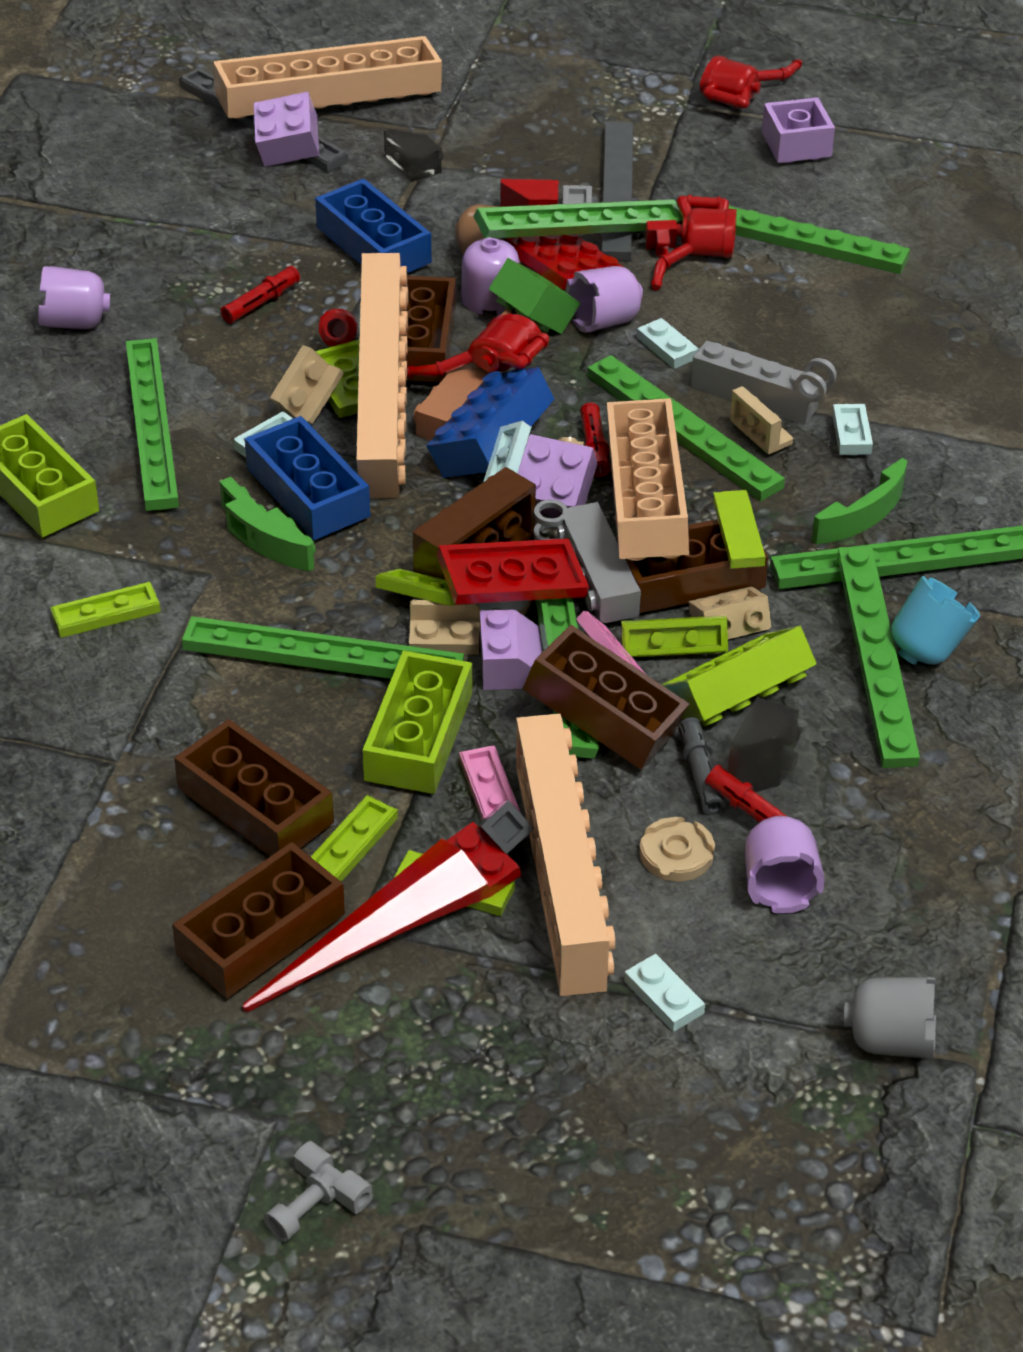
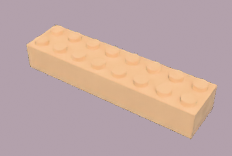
M426 36L213 61L214 92L227 117L235 119L254 115L255 102L303 92H309L314 108L321 109L329 105H350L353 102L361 101L376 102L384 98L401 99L408 95H429L432 92L441 91L442 61Z
M362 253L356 460L358 475L369 485L370 498H399V485H406V467L404 465L406 458V413L401 412H405V406H407V387L401 386H406L407 381L406 355L408 354L407 336L402 335H406V330H408V311L402 310H407L408 287H402V285H407V266H401L400 253Z
M671 398L607 402L608 438L619 559L639 561L646 557L673 559L680 555H689L688 515Z
M561 713L516 718V772L525 818L534 828L529 833V839L560 996L607 991L608 975H614L613 956L609 950L615 949V934L613 926H606L605 919L609 918L608 901L606 895H599V890L602 889L600 866L593 867L592 861L596 860L595 841L593 837L587 838L586 832H590L589 814L587 809L581 810L580 804H584L583 786L581 781L575 782L574 777L578 776L577 758L575 754L569 755V750H572L570 728L563 727Z

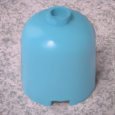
M922 576L891 625L893 639L901 648L898 652L899 655L912 664L920 661L925 664L935 665L945 661L981 616L980 612L970 602L964 607L954 598L958 593L932 577L927 580Z

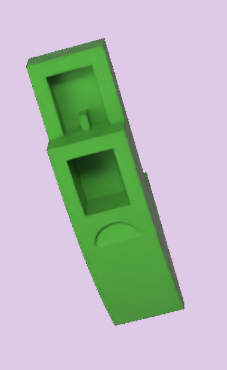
M232 477L219 481L221 504L226 511L227 530L246 546L271 560L304 571L314 569V554L316 553L314 542L308 535L305 536L297 528L292 518L286 517L277 507L266 511L264 506L258 505L250 497L248 490L244 486L240 487Z

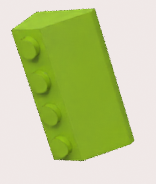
M800 625L765 633L661 685L689 703L682 718L683 720L691 717L697 718L703 726L722 719L721 712L729 708L731 712L750 705L749 698L757 694L761 698L778 691L777 684L785 680L789 684L806 677L805 670L817 665Z

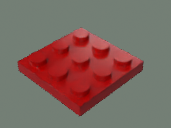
M579 234L511 237L505 239L517 251L521 262L562 290L566 289L567 280L574 278V272L611 266L623 267L616 258L605 255L598 250L597 245L584 241L578 236Z

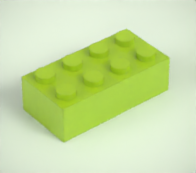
M25 414L0 425V495L42 538L99 511L95 480L32 418Z
M402 651L362 750L364 781L431 794L436 793L472 696L471 662Z

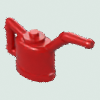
M716 55L710 60L703 72L700 81V92L709 101L714 100L728 104L736 109H746L750 105V99L754 97L755 93L759 94L761 90V83L759 82L785 81V79L790 78L801 68L802 61L796 59L785 68L780 67L779 69L757 71L754 66Z
M690 194L677 198L676 204L683 218V224L677 225V236H682L683 245L659 257L655 264L653 280L651 281V288L657 291L661 288L666 269L689 254L733 258L737 209H729L727 199L721 198V196L713 198L692 196Z
M517 314L499 315L492 319L487 327L472 341L468 351L441 362L437 361L436 364L408 366L407 377H437L440 375L442 377L445 373L470 363L487 372H502L512 367L524 369L532 363L533 358L542 349L548 346L549 336L546 333H541L537 324L529 318Z

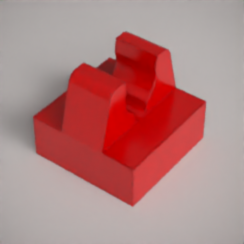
M676 220L647 221L645 247L646 249H655L656 257L666 255L668 248H675L677 236Z

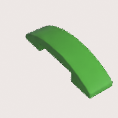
M901 458L883 470L880 475L879 487L847 508L836 501L815 515L811 541L815 544H825L843 540L869 529L885 518L896 506L902 495L908 461Z

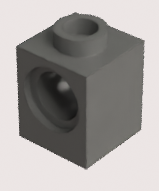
M504 800L477 825L505 854L512 850L534 829L509 800Z

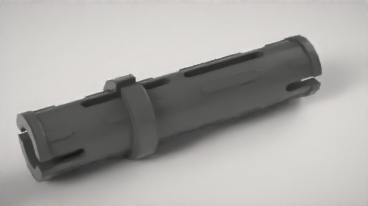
M686 718L681 721L682 724H678V731L684 744L682 754L685 761L691 767L704 813L710 815L722 812V808L725 809L726 801L723 795L704 783L706 777L714 768L711 761L712 749L709 742L704 739L700 721L697 718Z

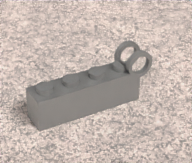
M706 340L693 356L691 387L731 400L732 390L743 386L779 417L806 425L818 409L819 401L826 394L827 388L835 382L837 372L835 367L823 358L812 359L807 364L805 371H799L777 362L762 359L747 352H741ZM815 365L824 367L829 372L830 380L824 381L819 375L812 372V367Z
M550 499L539 502L534 509V518L538 522L534 527V539L550 540L541 536L539 532L545 528L557 529V538L553 539L570 540L589 585L585 597L588 610L590 612L594 611L597 619L602 623L638 617L641 590L626 559H619L618 543L599 503L595 502L567 508L564 503L558 500ZM546 508H555L560 510L562 515L550 519L543 517L540 512Z

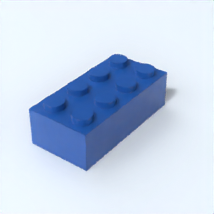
M364 178L315 198L317 228L359 264L362 265V253H400L401 266H407V273L432 263L431 232Z
M540 368L514 369L504 373L494 371L487 374L483 378V383L467 396L466 402L452 412L449 421L435 431V436L426 446L443 478L487 472L500 427L519 421H524L529 426H532L555 400Z
M302 416L244 438L247 469L313 541L370 517L369 485Z

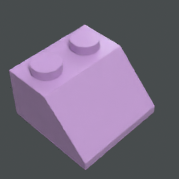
M516 610L480 611L483 690L522 689L535 659L543 652L540 627Z

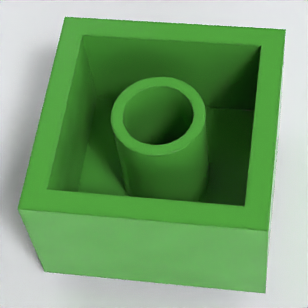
M510 258L506 259L489 287L490 291L498 295L496 302L509 310L513 309L517 312V315L534 321L541 330L547 333L550 329H553L562 334L581 302L540 274Z

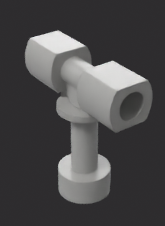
M308 1141L293 1156L295 1169L306 1177L308 1188L287 1207L280 1203L276 1204L264 1215V1222L275 1237L286 1242L300 1230L298 1219L318 1201L329 1204L335 1198L353 1213L357 1214L372 1201V1185L352 1170L341 1173L333 1167V1159L329 1153L314 1142Z

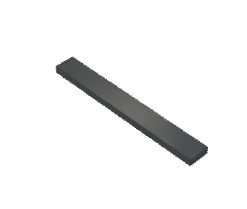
M197 68L179 78L180 87L225 113L214 92L213 75L201 68ZM254 115L236 119L255 130ZM318 136L319 156L304 158L328 173L348 162V153Z
M605 121L603 203L632 201L633 122ZM632 231L602 233V253L612 256L618 261H631Z

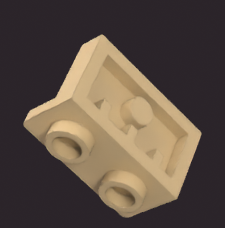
M302 345L270 396V399L290 417L302 416L311 425L336 388L344 372L340 368L329 365L312 348Z
M743 386L732 390L730 421L769 455L793 444V437L782 428L781 419L777 414L768 409Z
M752 586L688 601L690 615L693 617L726 616L728 639L771 628L768 596Z
M428 600L410 601L409 646L464 653V655H479L480 603L447 606Z

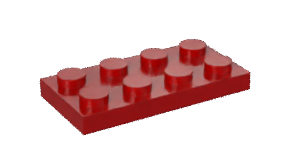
M569 539L439 545L436 554L455 605L586 597L589 589Z

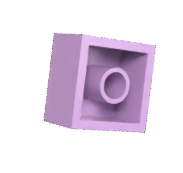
M309 92L254 103L255 143L265 167L319 156L317 114Z
M818 97L764 103L762 134L777 163H792L799 160H818L823 157H832L835 127Z
M530 434L518 474L536 484V505L541 501L552 499L564 503L568 508L586 503L597 467V460L593 447ZM546 508L540 514L557 518L562 515V512L555 508Z

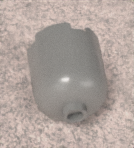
M874 977L861 982L855 990L853 1002H845L844 1026L852 1027L854 1040L858 1047L872 1054L934 1059L936 977Z

